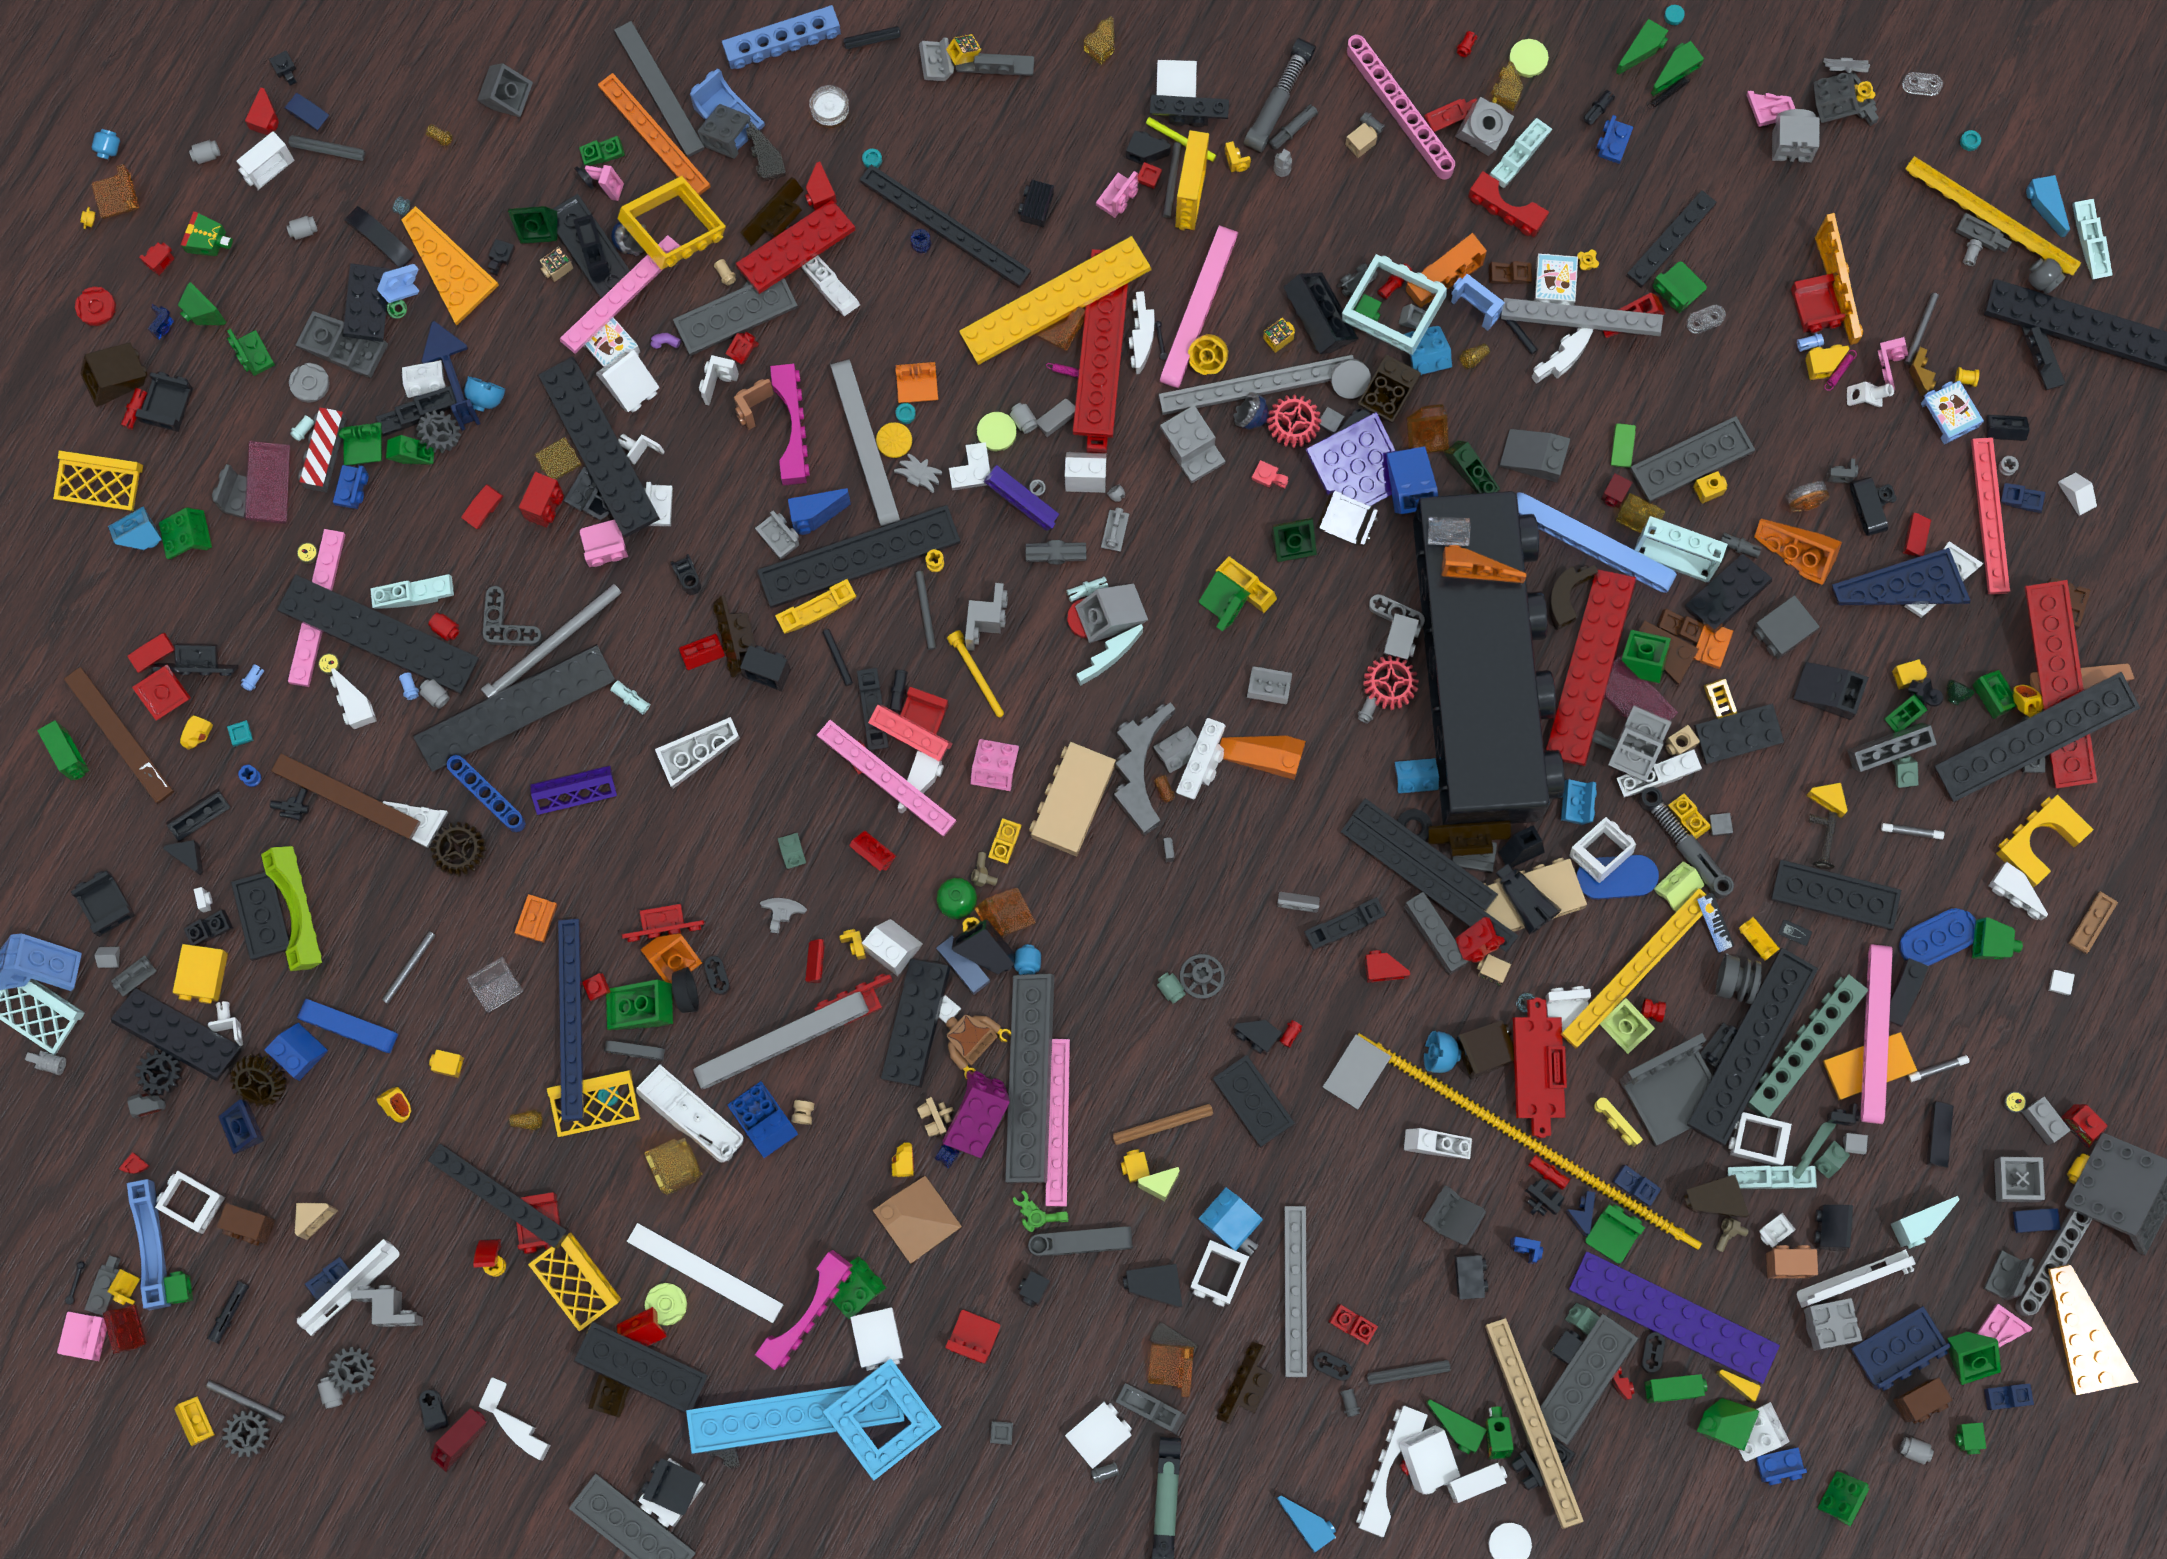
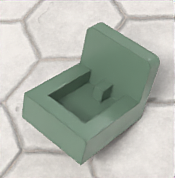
M1910 755L1892 760V763L1895 765L1896 786L1898 788L1917 786L1918 762Z
M798 833L778 838L787 869L806 863Z
M1833 1141L1813 1165L1827 1178H1830L1841 1168L1850 1154L1845 1152V1149L1836 1141Z
M1576 1303L1570 1309L1565 1320L1575 1325L1588 1336L1600 1317L1588 1307Z

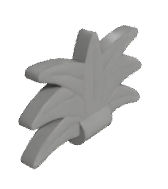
M1841 57L1840 59L1824 58L1823 60L1825 66L1829 67L1830 71L1845 70L1848 73L1852 71L1868 72L1870 67L1868 60H1853V58Z
M907 454L910 461H900L899 464L905 468L894 469V473L901 474L908 478L907 482L917 487L919 485L924 486L931 493H934V488L930 482L939 485V480L934 474L942 475V471L933 467H927L928 459L920 463L914 456Z

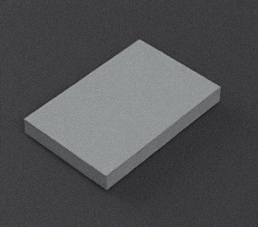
M1356 1034L1323 1088L1356 1109H1359L1391 1056Z

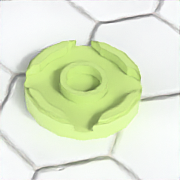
M1525 39L1513 46L1509 62L1515 73L1529 78L1537 74L1539 75L1544 71L1549 57L1543 44L1537 40Z
M992 412L985 415L977 426L979 442H986V448L990 451L997 452L1008 449L1016 439V425L1009 415L1002 412Z
M663 1283L656 1285L649 1291L646 1297L645 1310L654 1307L658 1314L659 1325L669 1326L676 1324L686 1313V1295L674 1284Z

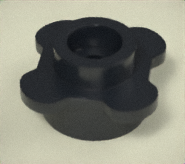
M1890 484L1876 488L1882 506L1889 502L1894 503L1897 500L1894 489Z

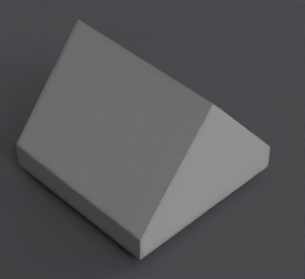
M98 947L95 953L97 967L119 968L120 947Z
M1846 1133L1843 1137L1845 1152L1866 1154L1868 1135Z

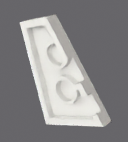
M383 801L384 804L421 822L411 840L429 848L435 834L448 815V812L444 810H432L424 807L419 808Z

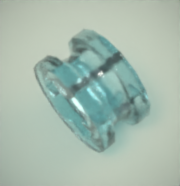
M399 196L394 203L393 212H399L401 216H405L410 208V200H404V197Z
M1530 993L1521 994L1516 1001L1517 1008L1523 1013H1527L1525 1005H1521V1001L1523 1002L1524 1000L1523 998H1527V1000L1535 998Z

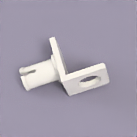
M1868 382L1847 387V405L1852 406L1867 402L1874 406L1882 407V398L1892 396L1894 388L1889 383L1878 387ZM1856 389H1859V391H1860L1859 397H1858L1857 399L1853 400V398H1852L1853 392H1854Z
M625 434L620 436L623 440L618 439L621 446L629 451L627 458L634 465L647 446L664 454V450L658 443L642 434L637 441L627 437Z
M223 1001L222 1006L218 1002L216 1004L218 1020L209 1022L208 1027L214 1032L233 1028L234 1039L239 1046H242L241 1023L236 1017L230 1018L229 1002Z

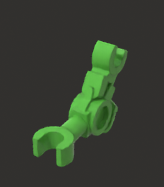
M1022 1191L1025 1197L1024 1201L1019 1202L1015 1197L1013 1198V1202L1017 1206L1022 1207L1021 1213L1027 1216L1028 1222L1023 1218L1022 1223L1030 1232H1034V1228L1042 1227L1046 1222H1068L1067 1212L1046 1214V1212L1039 1210L1033 1201L1029 1202V1196L1025 1191Z

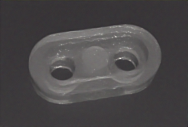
M1911 72L1905 76L1902 86L1906 92L1911 94L1933 96L1940 92L1943 87V81L1935 74Z
M1712 305L1694 312L1687 320V328L1693 333H1701L1717 327L1723 323L1726 317L1725 310L1719 305ZM1711 315H1716L1718 319H1713ZM1693 322H1698L1700 326H1695Z

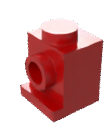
M158 242L155 246L149 248L145 257L143 255L139 257L144 265L158 276L175 259L170 253L172 249L165 243L160 244Z

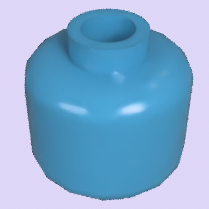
M101 129L100 132L94 134L91 148L94 152H97V157L109 159V156L117 155L120 139L116 136L117 133Z
M1029 944L1017 949L1015 952V970L1020 975H1033L1039 972L1041 968V952Z

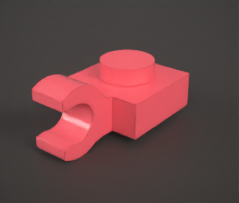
M1260 460L1252 476L1253 481L1269 488L1272 483L1284 489L1288 484V477L1277 474V467Z

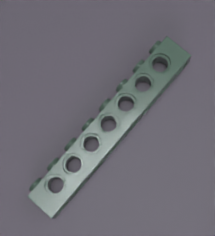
M1848 974L1845 978L1840 977L1833 985L1836 988L1833 993L1830 994L1828 992L1822 999L1821 1003H1823V1006L1819 1010L1816 1008L1808 1017L1811 1019L1808 1025L1803 1024L1796 1032L1798 1038L1794 1042L1790 1040L1783 1049L1786 1051L1783 1057L1778 1056L1771 1064L1773 1067L1772 1071L1769 1074L1765 1072L1760 1078L1759 1082L1761 1085L1757 1090H1754L1746 1105L1757 1115L1769 1118L1868 992V989ZM1838 994H1844L1847 998V1002H1840L1838 999ZM1826 1009L1834 1012V1019L1826 1016ZM1814 1025H1818L1821 1027V1035H1818L1814 1032ZM1801 1041H1806L1809 1044V1051L1802 1049ZM1789 1057H1794L1797 1060L1796 1067L1789 1064ZM1776 1073L1784 1075V1083L1776 1080ZM1764 1089H1769L1772 1092L1771 1099L1765 1098L1763 1095Z

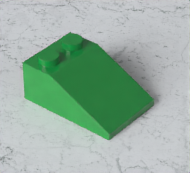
M657 979L610 988V993L606 994L607 1030L651 1028L673 1024L672 983Z

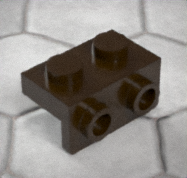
M599 1374L588 1408L620 1417L630 1388Z

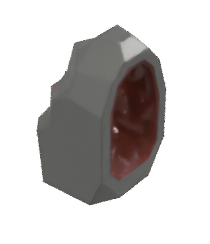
M149 1093L137 1094L128 1097L127 1100L130 1114L133 1118L156 1114L163 1111L166 1107L165 1101L158 1095L151 1096Z

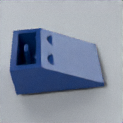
M1425 446L1386 453L1395 513L1415 512L1421 497L1438 496L1436 482Z
M762 1081L727 1105L763 1158L798 1135Z

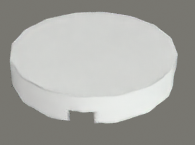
M1515 1523L1499 1525L1493 1530L1488 1541L1489 1551L1493 1559H1527L1532 1548L1528 1532L1521 1525Z

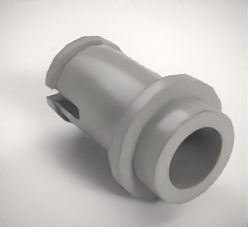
M1971 239L1967 243L1968 249L1963 263L1968 266H1975L1978 253L1983 247L1982 242Z
M1369 696L1366 697L1362 710L1358 712V719L1360 721L1369 723L1373 720L1372 715L1376 708V698L1370 699Z
M1247 1238L1240 1248L1251 1256L1254 1251L1248 1245L1256 1250L1258 1244Z

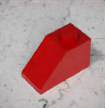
M260 87L245 122L249 129L268 136L278 128L279 119L264 88Z
M819 161L816 163L807 183V194L805 195L808 205H812L814 210H817L831 200L837 203L835 193Z
M1381 950L1370 951L1369 955L1365 956L1367 983L1409 979L1410 971L1388 953H1381Z

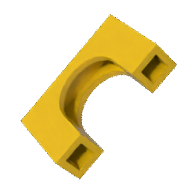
M2058 794L2054 798L2048 797L2042 802L2041 806L2043 808L2039 812L2033 811L2026 818L2029 822L2025 826L2020 824L2012 832L2014 836L2010 840L2006 838L1998 845L2000 850L1996 855L2005 863L2008 862L2023 872L2032 888L2051 872L2031 850L2030 836L2035 828H2052L2073 847L2077 846L2094 830Z

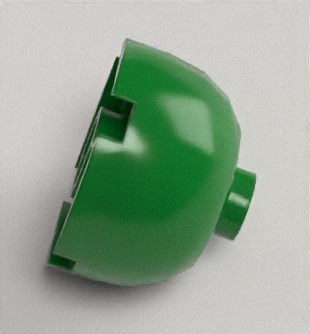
M954 877L941 884L937 891L936 902L943 915L950 919H962L974 911L977 905V894L970 882L963 878Z

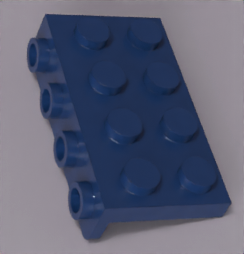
M1922 1306L1850 1348L1874 1389L1882 1388L1885 1391L1894 1385L1892 1381L1897 1378L1903 1380L1912 1375L1911 1370L1918 1367L1920 1370L1929 1365L1930 1362L1928 1360L1936 1357L1939 1359L1948 1354L1947 1349L1951 1346L1945 1342L1928 1312Z

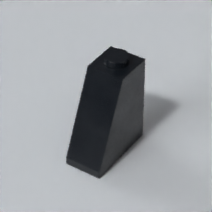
M987 918L953 938L952 950L955 953L996 974L1009 971L1015 965V953Z
M1177 1264L1126 1271V1276H1122L1124 1289H1128L1129 1294L1172 1307L1182 1308Z

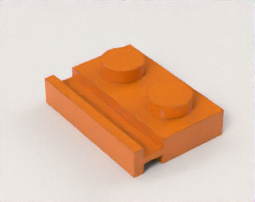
M1704 625L1696 645L1699 650L1693 660L1720 669L1733 631L1721 627L1716 633H1713Z
M528 894L515 934L544 943L558 904Z

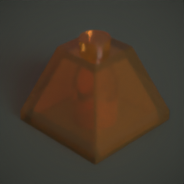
M1443 404L1424 406L1407 417L1408 449L1425 446L1427 453L1446 451L1449 448L1447 413Z

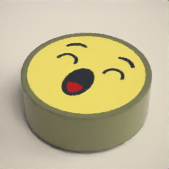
M303 543L299 546L297 556L303 563L311 564L318 558V549L312 543Z
M328 653L319 659L318 665L323 673L332 675L331 669L334 668L338 671L340 661L334 654Z

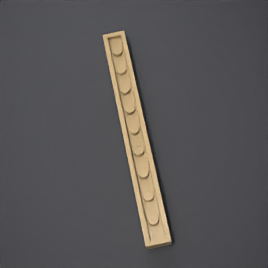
M1505 1318L1487 1324L1485 1326L1561 1528L1565 1529L1584 1522L1508 1322Z

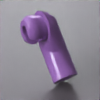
M669 333L654 335L651 338L650 344L656 349L660 348L661 344L664 343L678 348L681 339Z

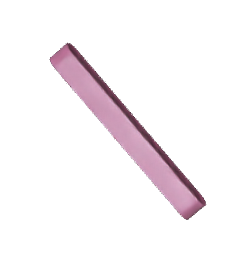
M1360 35L1351 36L1347 45V54L1435 174L1440 179H1449L1455 167V161L1366 40ZM1353 45H1358L1360 48H1359V49H1355V48H1353L1352 46H1353ZM1364 60H1369V61H1371V63H1370V64H1366V63H1364L1363 61H1364ZM1375 75H1380V76H1382L1383 78L1377 79V78H1375L1374 76H1375ZM1386 90H1391V91H1393L1394 93L1388 94V93H1386L1385 91H1386ZM1403 105L1405 108L1399 109L1396 106ZM1414 120L1416 123L1410 124L1407 121ZM1425 135L1427 139H1420L1419 136ZM1435 150L1438 154L1434 155L1430 151ZM1446 165L1450 169L1444 170L1441 166Z
M1219 225L1162 371L1161 383L1175 388L1180 387L1190 361L1188 350L1192 342L1201 333L1236 242L1237 231Z
M1870 944L1868 952V992L1866 993L1861 1122L1883 1124L1885 1119L1892 946Z

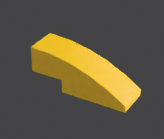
M1228 557L1216 569V572H1222L1251 593L1247 601L1261 612L1265 613L1277 600L1273 590L1260 582L1256 575L1231 557Z

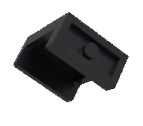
M151 372L150 378L152 382L142 410L137 409L135 416L141 423L179 432L193 387L183 377L177 376L172 378L163 372H158L157 374Z
M108 871L96 873L93 879L88 882L79 883L71 891L89 920L92 932L98 937L135 916L115 878Z

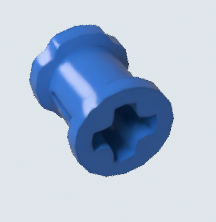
M251 765L242 766L238 772L240 780L249 787H255L261 781L260 772Z

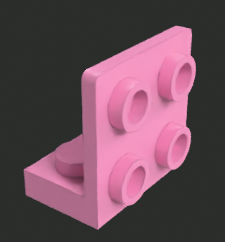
M1134 171L1129 179L1117 173L1097 200L1096 206L1114 218L1119 213L1122 214L1127 207V201L1130 198L1133 199L1138 192V173Z
M1904 337L1880 343L1881 350H1878L1881 366L1886 367L1882 369L1885 384H1891L1894 390L1895 386L1889 360L1900 361L1905 356H1908Z
M980 739L972 766L971 784L1011 791L1013 771L1019 746Z
M67 1312L57 1353L99 1361L109 1319Z

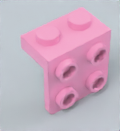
M615 520L585 527L580 530L585 551L584 556L589 567L601 566L604 563L619 561L628 557L622 533Z

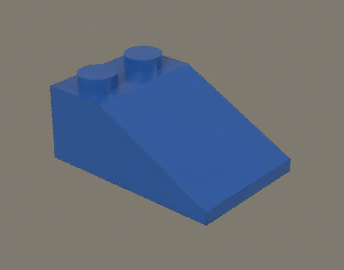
M848 488L788 499L793 528L800 535L811 533V531L816 530L851 505Z

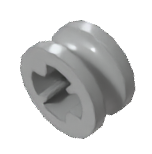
M2013 456L2004 457L1998 465L1999 471L2005 476L2013 475L2019 467L2017 459ZM2007 462L2009 463V465H2013V467L2010 470L2009 467L2004 466Z

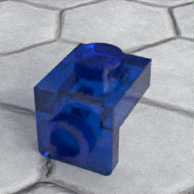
M153 304L151 308L158 316L148 330L154 337L160 340L162 336L168 333L174 321L169 316L170 312L163 306L158 308Z

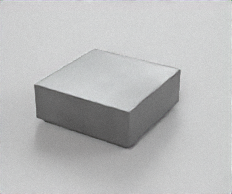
M1327 407L1320 418L1321 424L1318 426L1335 434L1345 416Z
M1730 813L1709 815L1711 836L1733 834Z
M1164 838L1166 862H1173L1172 839Z

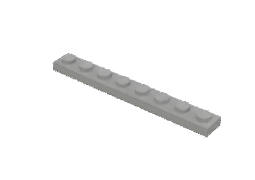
M1504 298L1505 303L1501 319L1661 336L1663 315Z
M1285 1206V1377H1307L1306 1206Z

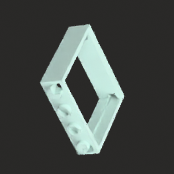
M1376 254L1343 310L1342 321L1413 355L1446 298L1447 288L1438 281L1433 282L1427 279L1422 273L1410 271L1403 264L1398 265L1392 262L1387 256L1381 257ZM1378 267L1436 295L1412 338L1353 310Z
M1650 516L1634 550L1639 552L1641 547L1645 548L1643 555L1673 571L1709 583L1723 559L1728 544ZM1651 529L1656 530L1654 535L1650 534ZM1703 570L1708 571L1707 577L1701 575Z

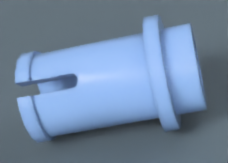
M1814 333L1813 336L1797 339V343H1799L1797 346L1800 352L1821 347L1824 345L1822 334Z
M253 664L245 679L242 678L241 686L248 691H252V689L256 688L257 681L265 671Z
M404 673L400 675L399 679L404 689L403 696L407 700L417 698L419 696V689L415 687L412 674Z

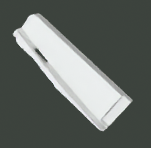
M661 1065L637 1087L636 1092L639 1097L675 1128L691 1137L717 1161H729L733 1153L742 1145L743 1136ZM700 1135L704 1136L705 1138H707L708 1140L712 1141L713 1143H712V1144L709 1143V1142L706 1141L705 1139L701 1138Z
M383 1239L307 1312L302 1313V1316L297 1318V1324L313 1336L336 1313L353 1300L351 1299V1290H357L358 1286H369L399 1257V1251L391 1242ZM337 1304L339 1307L326 1317L325 1315Z
M1905 1249L1882 1260L1799 1290L1797 1298L1801 1308L1899 1270H1902L1904 1275L1914 1271L1912 1265L1916 1263L1913 1256L1909 1257ZM1883 1261L1886 1262L1887 1266L1872 1271L1870 1267Z

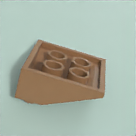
M926 1176L892 1196L873 1210L910 1264L962 1227Z

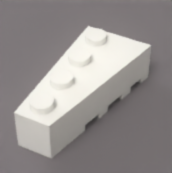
M730 717L655 749L669 784L674 789L738 741L740 737Z

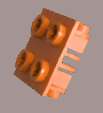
M935 362L896 365L899 403L938 400Z

